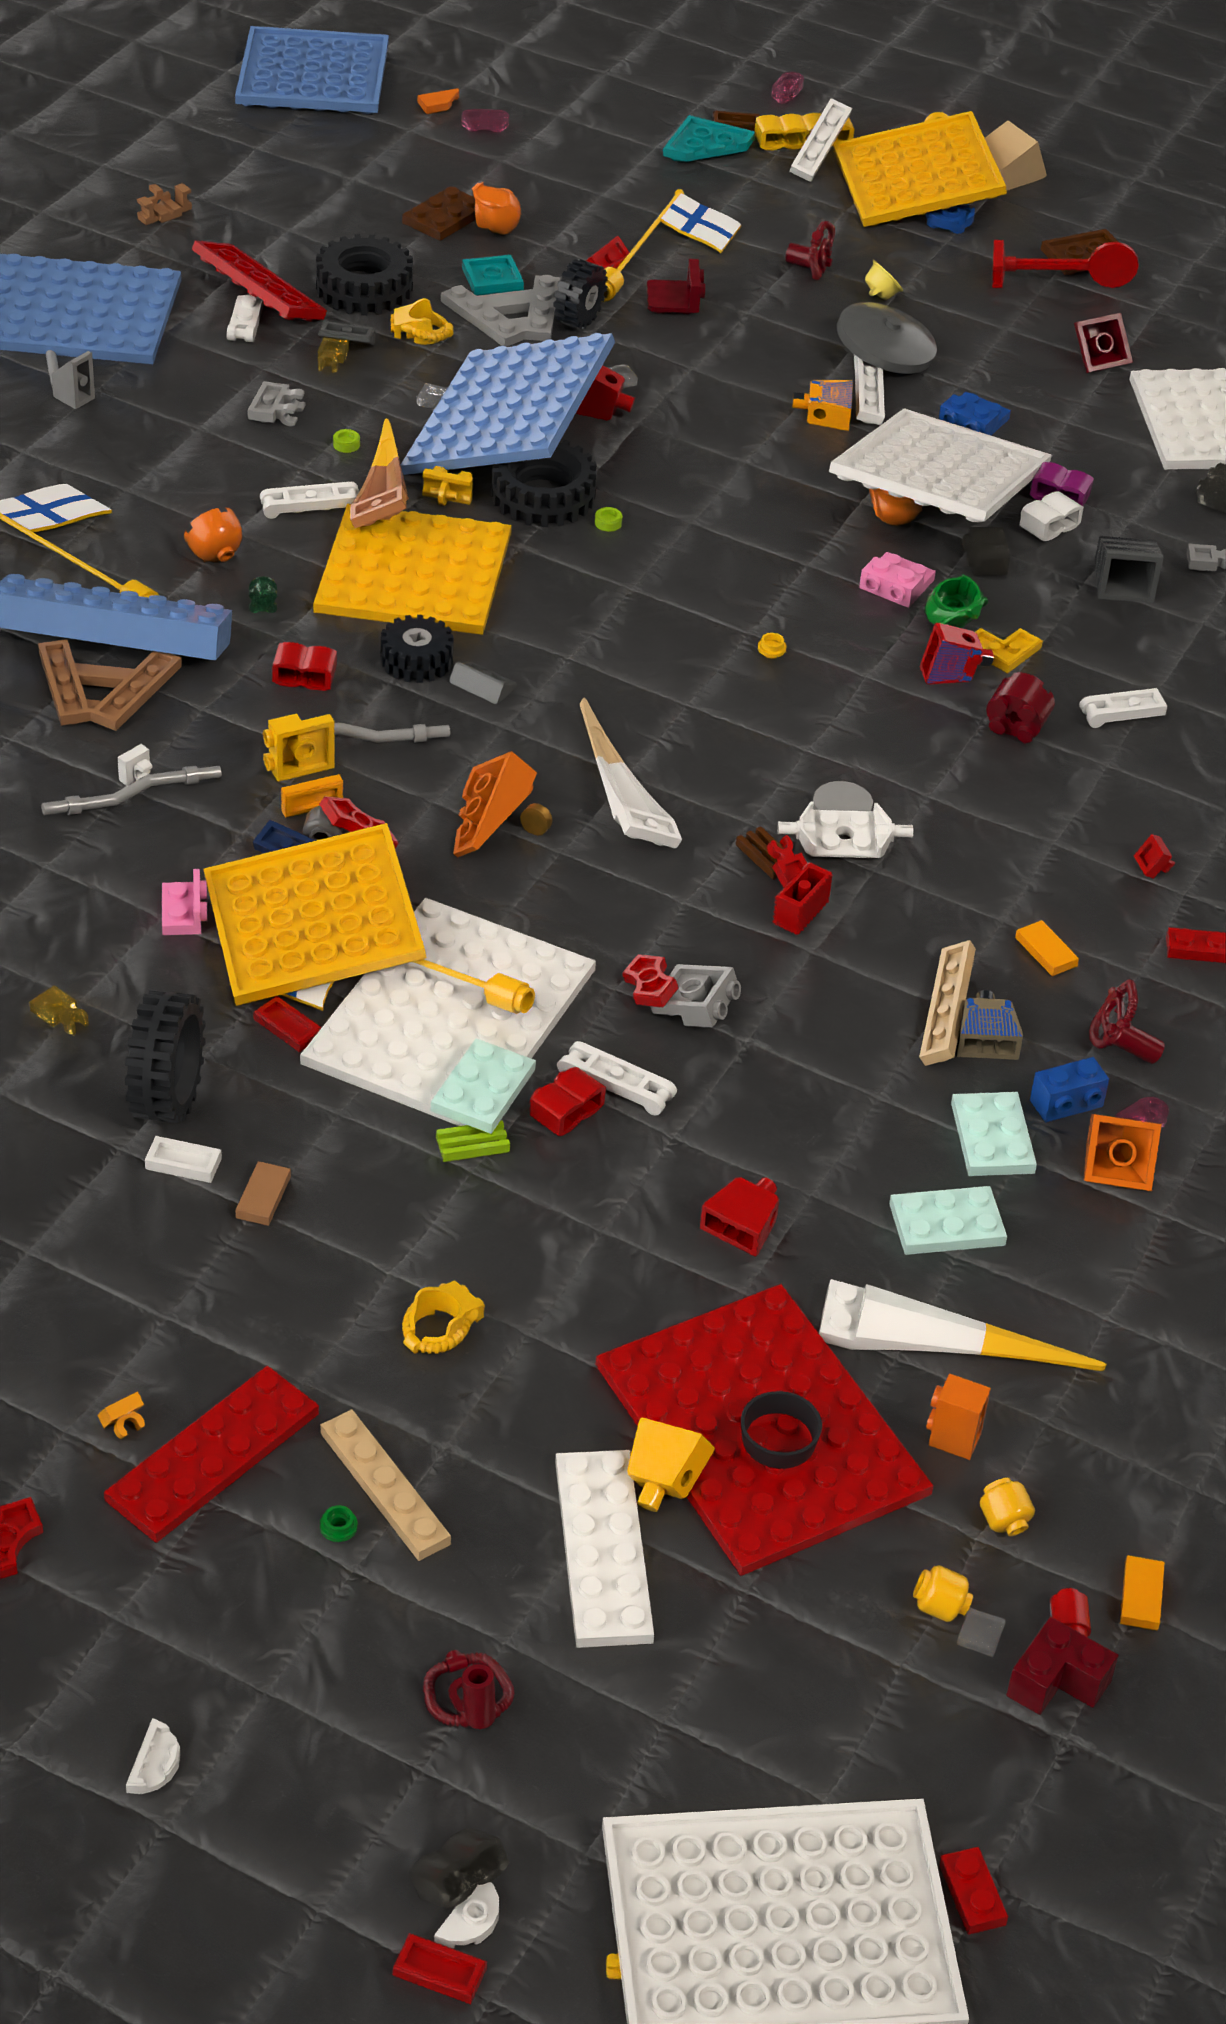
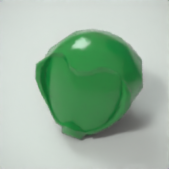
M962 575L958 578H949L940 582L928 595L924 611L928 621L933 625L935 623H942L962 628L973 619H978L982 607L988 604V598L983 596L975 581L966 575Z

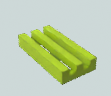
M503 1120L498 1123L492 1134L469 1125L436 1130V1139L443 1162L510 1152V1142L507 1139L506 1129L504 1130Z

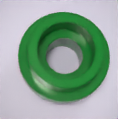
M332 1506L325 1511L320 1519V1532L330 1541L344 1542L351 1539L357 1532V1518L346 1506Z

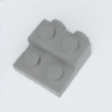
M677 964L669 976L676 979L679 989L663 1008L650 1007L653 1014L681 1015L684 1026L713 1027L718 1020L725 1019L728 1011L727 1006L730 1001L737 1000L740 997L741 985L737 981L733 967Z

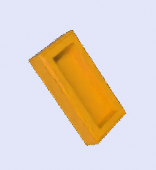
M340 774L282 787L281 806L285 818L307 813L311 809L320 806L319 803L324 796L343 798V780Z
M1043 920L1016 931L1015 938L1051 976L1078 967L1079 958Z
M1127 1555L1124 1569L1120 1624L1158 1631L1161 1618L1165 1562Z

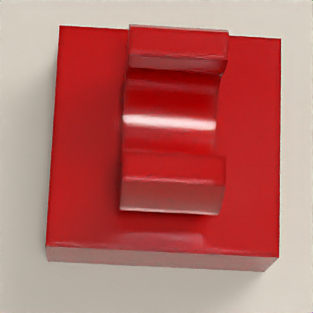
M1151 834L1133 855L1144 875L1153 879L1160 871L1168 873L1175 865V862L1170 860L1172 855L1162 838Z

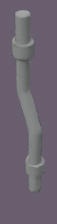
M334 723V735H344L375 743L414 740V743L427 742L429 738L450 737L449 725L426 727L425 724L413 725V728L376 731L345 723Z
M194 765L183 767L179 771L148 774L114 794L80 798L79 795L68 796L62 801L42 803L41 809L43 815L65 812L67 815L81 814L82 810L118 806L151 786L184 782L185 785L198 784L199 780L220 778L222 776L221 767L197 768Z

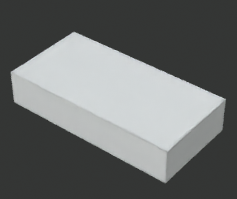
M155 1136L145 1158V1169L211 1183L222 1159L221 1149Z

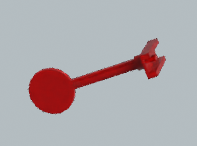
M994 240L992 288H1003L1005 272H1015V270H1088L1093 280L1098 284L1110 288L1121 287L1129 283L1136 276L1139 267L1138 256L1133 248L1125 243L1109 242L1097 247L1089 259L1016 258V256H1005L1004 240Z

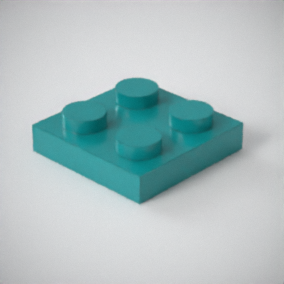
M511 255L462 260V270L475 295H488L524 289V281Z

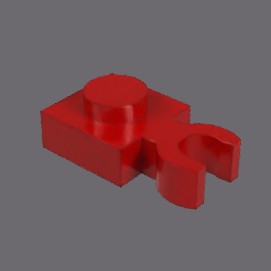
M788 835L779 841L783 849L777 846L775 840H772L766 846L769 855L777 859L772 868L783 888L807 864L802 852L794 855L792 851L793 842Z

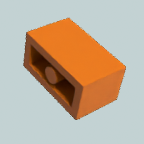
M949 1373L944 1386L937 1385L931 1399L930 1406L936 1409H932L926 1425V1429L931 1430L929 1446L970 1460L982 1434L991 1388Z

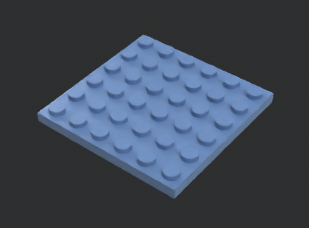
M250 26L235 94V104H242L244 106L262 105L269 108L290 107L295 110L301 108L314 109L316 111L337 110L342 113L349 111L361 112L363 114L378 113L389 35Z

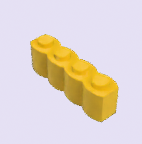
M809 113L803 116L785 114L780 117L775 115L757 117L755 136L760 148L764 150H777L782 147L801 149L820 118L821 113ZM850 118L847 119L835 142L854 137V127Z

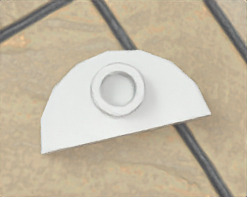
M152 1718L126 1783V1793L144 1794L158 1790L171 1781L178 1770L180 1746L167 1724Z
M483 1874L479 1876L435 1933L434 1942L449 1948H455V1945H468L473 1942L477 1945L493 1932L499 1919V1896L494 1885Z

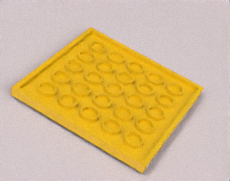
M972 111L833 143L836 158L863 227L876 226L892 220L898 221L913 215H924L927 212L939 209L945 210L952 206L971 204L978 200L993 199L1007 194L1006 184Z
M347 504L313 603V613L394 623V619L398 617L401 620H405L406 615H411L412 618H417V615H424V619H428L430 616L434 617L436 623L440 620L443 621L445 628L450 627L452 631L484 634L511 536V525L500 522L477 521L470 518L461 519L445 515L423 514L416 511H402L392 516L389 520L378 519L372 525H363L355 528L350 520L351 504Z
M387 823L203 869L236 1006L427 958Z

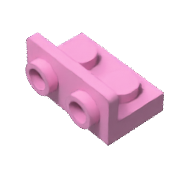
M193 869V882L162 883V935L201 934V921H207V902H201V900H207L206 880L200 881V869Z

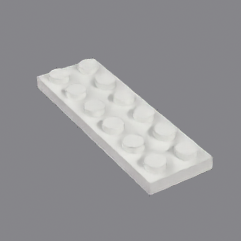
M630 1450L556 1453L555 1464L576 1648L653 1644L654 1641L634 1480L627 1473Z

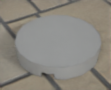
M833 781L826 783L815 791L813 797V810L872 811L873 808L871 794L865 788L852 782Z

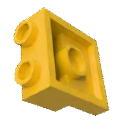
M297 713L268 720V729L263 730V739L266 747L269 748V753L263 754V760L267 771H272L277 782L335 768L334 720L330 714L302 721Z

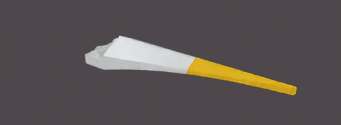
M832 1279L827 1289L819 1334L826 1343L850 1350H909L975 1354L1038 1361L1096 1371L1105 1370L1107 1365L1102 1361L866 1284L865 1288Z

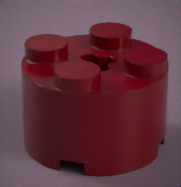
M1018 672L1013 673L1011 677L1007 678L1006 676L987 704L986 712L990 721L989 728L996 734L1006 733L1017 737L1023 743H1030L1039 734L1054 709L1055 699L1051 690L1048 693L1042 687L1044 682L1027 673Z

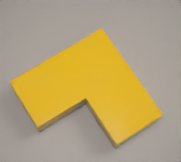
M982 628L975 631L983 649H991L993 651L992 665L1006 673L1011 672L1042 648L1043 640L1021 628L1004 640Z

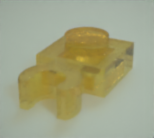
M323 337L318 349V371H322V368L325 366L332 367V373H336L338 363H344L349 351V340Z
M55 985L30 1001L31 1012L52 1027L61 1022L65 1032L70 1035L76 1034L74 1022H80L84 1026L89 1025L87 1012L77 1008V1001Z

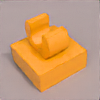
M138 1391L105 1407L97 1415L104 1428L115 1423L114 1432L119 1439H123L128 1435L124 1428V1421L133 1422L137 1431L145 1426L143 1417L137 1413L144 1405Z

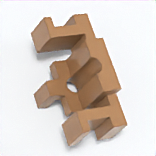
M183 183L174 186L175 201H173L170 192L166 191L163 193V189L158 185H149V190L154 193V196L149 198L144 196L137 199V203L141 205L142 211L137 212L138 219L145 225H149L157 221L163 223L182 216L183 212L192 209V203L187 199V194L191 193V189Z

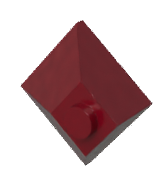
M1121 313L1074 323L1086 373L1133 363Z

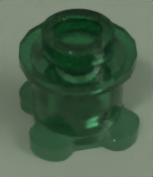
M265 576L253 579L249 584V597L251 598L249 610L253 613L259 611L276 612L277 604L275 599L278 597L276 582Z

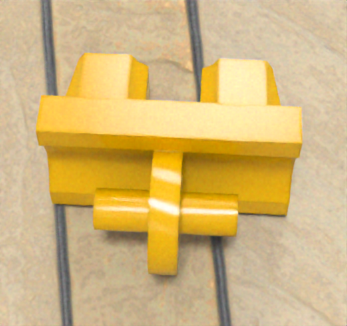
M435 466L433 469H424L423 496L437 498L438 505L445 506L447 501L470 505L472 502L473 478L470 472L461 471L457 475L448 473L445 467Z

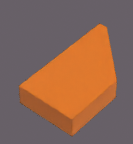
M459 89L421 94L417 97V103L426 114L447 111L452 106V102L459 98Z

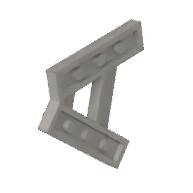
M535 275L533 289L476 296L462 285L454 286L449 290L441 292V302L502 346L508 347L522 340L545 341L551 339L555 318L553 311L556 308L553 307V302L556 300L554 295L555 291H558L559 286L557 284L560 278L551 275ZM528 312V317L508 319L504 316L506 314Z

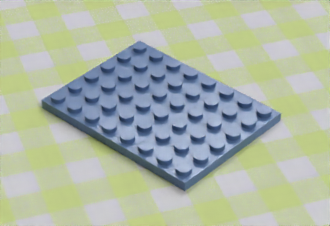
M0 254V350L46 354L48 350H52L56 355L78 357L90 351L92 352L93 359L153 364L181 283V271L169 268L154 269L145 266H122L118 263L102 264L94 261H71L66 258L49 259L43 256L28 257L20 256L19 254Z
M594 333L587 337L578 338L577 336H571L565 340L554 341L548 339L535 344L526 342L513 347L498 346L491 350L475 349L471 351L402 461L403 475L423 473L425 468L433 469L435 466L445 467L446 470L551 458L615 344L612 333Z

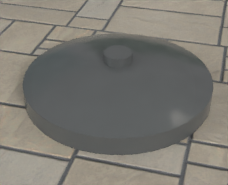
M871 302L849 305L842 311L837 322V333L843 344L863 361L883 370L903 374L922 372L929 368L937 352L935 339L923 324L907 313L887 305Z

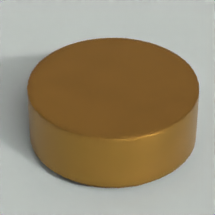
M537 803L530 804L520 816L524 829L536 836L543 835L553 822L549 810Z

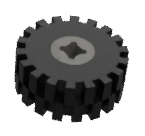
M579 258L578 260L574 259L572 264H568L567 271L562 273V280L558 281L557 286L559 288L558 291H555L554 295L556 300L553 302V307L556 308L553 312L557 320L580 329H585L587 325L589 326L592 323V320L595 321L597 318L596 313L597 311L600 312L602 308L600 305L606 297L604 292L607 291L608 287L605 285L608 282V277L604 267Z
M406 615L405 620H401L399 617L394 619V624L389 622L386 624V629H382L380 659L382 667H385V671L388 674L393 672V677L396 679L404 677L405 682L417 679V683H423V679L426 678L431 682L435 680L436 675L439 678L443 677L445 671L449 672L451 665H453L454 636L451 634L452 630L450 627L445 628V623L441 620L436 623L435 618L431 616L428 619H424V615H417V618Z

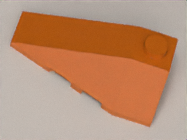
M510 751L472 768L462 794V798L466 800V806L461 808L459 813L463 823L456 832L453 854L457 858L478 850L531 794L537 772L514 752Z

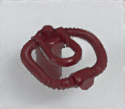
M826 220L821 222L817 230L812 233L810 247L791 242L786 251L785 261L811 268L812 278L819 280L822 274L825 273L826 267H831L833 262L830 257L835 237L834 225ZM825 229H827L828 236L827 238L823 239V232Z
M1128 979L1119 987H1111L1108 990L1105 1003L1100 1007L1101 1009L1098 1010L1099 1012L1096 1013L1091 1022L1089 1038L1097 1048L1102 1049L1115 1045L1150 1064H1154L1162 1056L1165 1044L1164 1041L1131 1024L1138 1006V993L1134 980ZM1126 992L1128 993L1129 1004L1126 1010L1127 1012H1125V1006L1123 1001ZM1117 1005V1008L1114 1010L1117 1013V1022L1110 1023V1012ZM1101 1023L1104 1031L1103 1039H1100L1098 1033Z
M458 1650L450 1651L447 1653L445 1661L434 1665L426 1672L423 1682L424 1700L427 1710L440 1723L447 1726L451 1725L452 1727L455 1725L459 1727L461 1725L463 1728L470 1726L481 1730L491 1726L495 1722V1718L500 1717L501 1713H504L510 1707L515 1694L513 1683L502 1666L491 1656L482 1652L479 1654L478 1652H475V1654L467 1653L465 1655V1653H460ZM465 1669L462 1677L454 1680L448 1690L450 1701L458 1712L457 1715L453 1714L452 1716V1714L446 1713L439 1707L434 1685L441 1674ZM494 1676L503 1690V1696L497 1703L495 1702ZM461 1687H463V1699H460L457 1695V1691Z

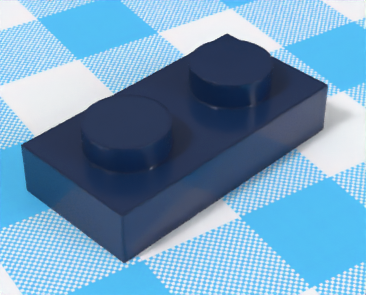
M269 820L253 840V846L255 850L268 853L316 840Z

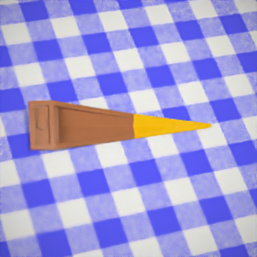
M387 418L384 420L371 469L360 492L351 504L350 520L355 528L363 525H372L378 519L389 520L392 516L406 509V501L409 499L391 423Z

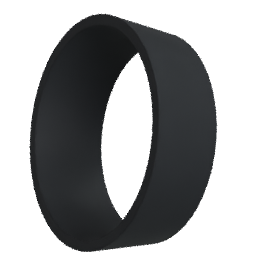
M784 1391L763 1393L749 1401L743 1409L741 1415L743 1444L748 1454L765 1466L778 1469L796 1467L807 1461L815 1450L822 1431L820 1414L808 1400L794 1393ZM782 1413L793 1416L803 1422L811 1433L812 1442L803 1449L794 1452H775L758 1445L749 1436L747 1430L754 1420L763 1415Z

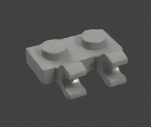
M263 381L247 410L248 419L262 423H274L277 418L286 426H295L298 417L290 416L288 413L294 414L295 411H303L306 403L299 402L296 399H302L305 391L302 389H289V384Z

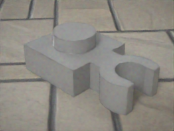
M1188 544L1187 560L1189 569L1216 571L1217 566L1226 569V549L1218 551L1214 545Z

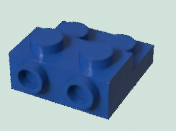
M964 392L961 396L953 394L940 406L939 419L992 435L1010 419L1011 410L1002 407L998 403L980 398L976 394Z

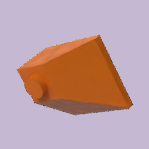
M1091 1114L1086 1145L1084 1181L1152 1191L1162 1124Z

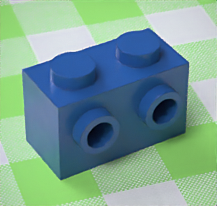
M1094 1057L1035 1072L1030 1101L1045 1123L1104 1106L1109 1077Z

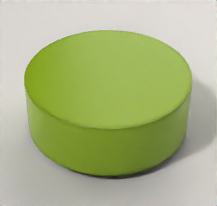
M351 429L339 430L333 435V447L343 453L357 451L360 448V435Z
M603 507L595 513V526L602 531H616L622 526L623 515L616 508Z

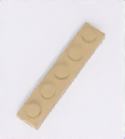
M970 940L942 948L919 1055L925 1066L945 1062L955 1056L976 950Z
M353 1409L320 1424L321 1435L418 1561L451 1545V1535Z

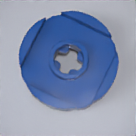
M961 204L945 210L939 209L927 212L925 214L927 225L931 228L948 229L953 233L961 234L965 231L966 227H969L974 222L975 208H970L969 204Z

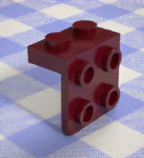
M699 259L688 260L687 281L648 280L646 285L648 310L656 313H699L700 298L705 299L704 269L699 268Z

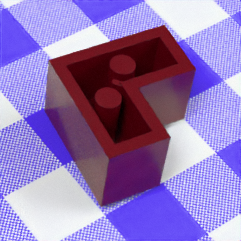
M1050 1616L1014 1666L1006 1696L1039 1715L1042 1714L1058 1689L1094 1708L1112 1681L1119 1655Z

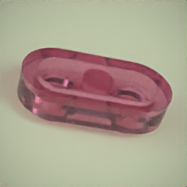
M797 72L783 73L772 85V98L782 104L793 100L803 89L804 76Z
M468 109L462 112L461 124L469 131L491 130L493 132H501L509 126V114L503 110Z
M1145 1097L1120 1111L1114 1117L1162 1124V1128L1167 1122L1169 1107L1159 1098Z

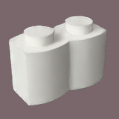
M1059 491L1052 492L1044 496L1042 500L1033 501L1023 507L1019 526L1042 541H1050L1061 532H1069L1075 529L1081 523L1084 507Z

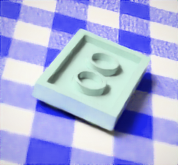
M476 1038L432 1099L430 1111L492 1134L535 1071L536 1060Z
M1018 1092L953 1094L951 1105L968 1176L1035 1174L1037 1164Z
M990 1186L893 1194L890 1197V1208L905 1255L1006 1245L1007 1234Z

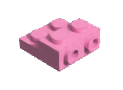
M886 552L881 558L874 557L862 569L859 588L909 608L935 580L936 571L922 564L901 558L899 555Z

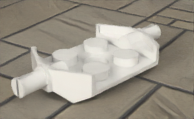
M811 801L800 816L799 821H778L777 825L778 835L796 834V839L800 840L805 853L814 857L881 858L885 854L890 842H894V837L913 838V825H895L878 803H874L873 811L813 810L814 801ZM838 835H847L850 839H841Z

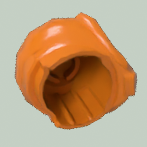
M483 182L477 183L471 188L475 197L477 226L489 229L492 233L500 235L510 234L517 227L521 217L520 202L513 192L506 188L484 186Z
M880 488L869 489L875 515L889 525L909 523L922 511V505L916 504L914 499L905 496L902 498L889 495L888 491Z

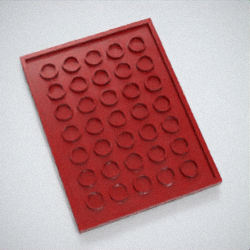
M782 1284L596 1356V1367L637 1426L641 1417L701 1433L715 1447L686 1498L740 1576L932 1495L934 1485ZM772 1391L790 1392L805 1398L817 1409L822 1420V1431L815 1450L807 1461L796 1467L778 1469L765 1466L748 1454L742 1440L741 1415L747 1403L756 1396ZM782 1413L763 1415L754 1420L747 1430L749 1436L758 1445L775 1452H794L803 1449L812 1442L811 1433L803 1422L793 1416Z

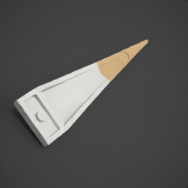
M583 698L579 703L614 820L622 827L624 835L630 838H639L659 846L665 845L677 848L682 838L675 820L636 779L608 739L588 701Z

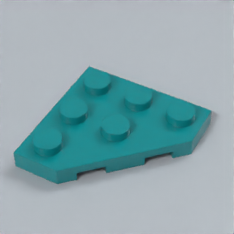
M689 115L664 146L663 156L674 161L687 162L744 152L754 142L755 131Z

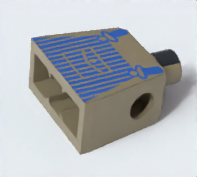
M990 990L979 991L976 994V998L966 999L957 1057L1019 1060L1023 1032L1013 1003L1006 999H995V994Z

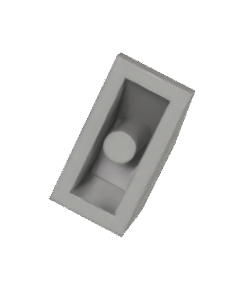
M87 351L51 374L53 397L77 409L95 399L92 352Z

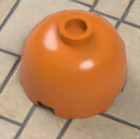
M219 508L211 509L190 523L192 529L189 531V534L185 530L184 539L200 559L210 562H225L231 559L242 542V527L236 514L230 508H226L228 512H221Z

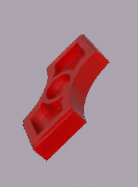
M324 796L319 803L333 826L344 828L350 832L385 824L383 820L375 819L362 812L349 798ZM390 831L394 848H396L399 843Z
M638 954L623 971L624 981L636 986L633 992L636 1005L663 1008L679 989L676 979L664 974L667 967L665 957Z
M31 1497L0 1506V1579L18 1574L16 1561L20 1550L30 1539L43 1533V1525Z

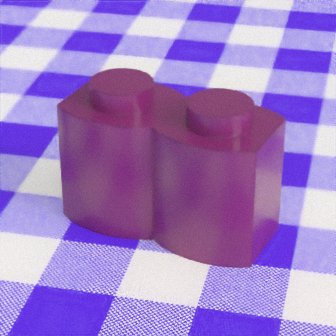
M1044 462L1033 478L1030 495L1036 500H1042L1044 496L1059 491L1081 506H1084L1091 494L1094 478L1082 471H1068L1059 464Z

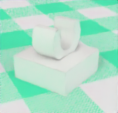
M142 744L118 756L119 781L126 786L148 775L150 769L153 768L150 763L149 749Z

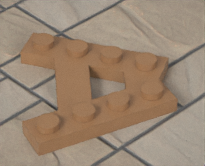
M67 639L38 643L39 655L61 726L92 721L117 731L182 667L181 657L156 651L147 656L135 669L81 664L74 662ZM82 685L112 687L114 689L102 701L89 700L85 697Z

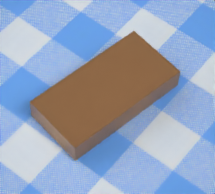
M258 1161L235 1210L236 1218L269 1226L291 1178V1169Z

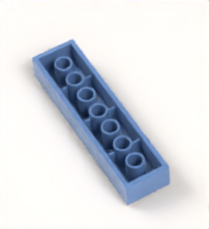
M9 574L0 581V628L209 660H217L230 644L232 610L224 609L220 604L195 605V602L192 600L182 599L175 602L169 601L166 597L160 595H152L148 598L138 596V593L133 591L115 593L110 592V589L106 587L88 589L82 588L81 584L73 582L64 583V585L55 584L53 580L47 578L28 580L20 574Z

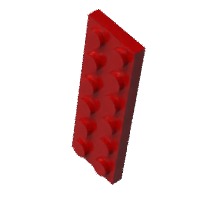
M194 241L192 250L201 256L200 260L214 265L217 272L231 277V281L234 284L248 289V294L262 299L265 306L279 311L281 317L288 320L301 318L309 322L313 319L324 320L327 312L325 308L233 244Z
M267 1365L105 1490L104 1500L155 1543H158L319 1415V1405Z

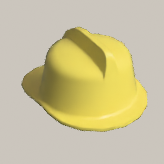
M873 260V266L865 277V282L870 288L869 295H877L884 300H888L898 292H902V287L893 276L878 262Z

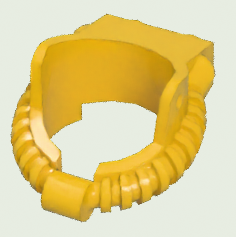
M426 298L410 305L395 308L394 314H391V333H394V338L401 339V332H406L407 339L414 338V343L427 345L443 341L454 334L453 325L443 316L432 311L430 300ZM432 325L438 326L440 329L433 330Z
M457 1281L447 1284L442 1283L439 1287L420 1289L415 1295L414 1302L408 1307L403 1317L402 1331L405 1338L403 1344L414 1354L420 1350L422 1353L428 1352V1354L432 1352L438 1354V1352L443 1353L451 1350L463 1341L474 1321L477 1323L484 1318V1302L481 1298L474 1297L465 1285H460ZM435 1310L454 1316L448 1323L445 1335L440 1337L425 1336L422 1341L415 1336L416 1322L423 1317L435 1315Z

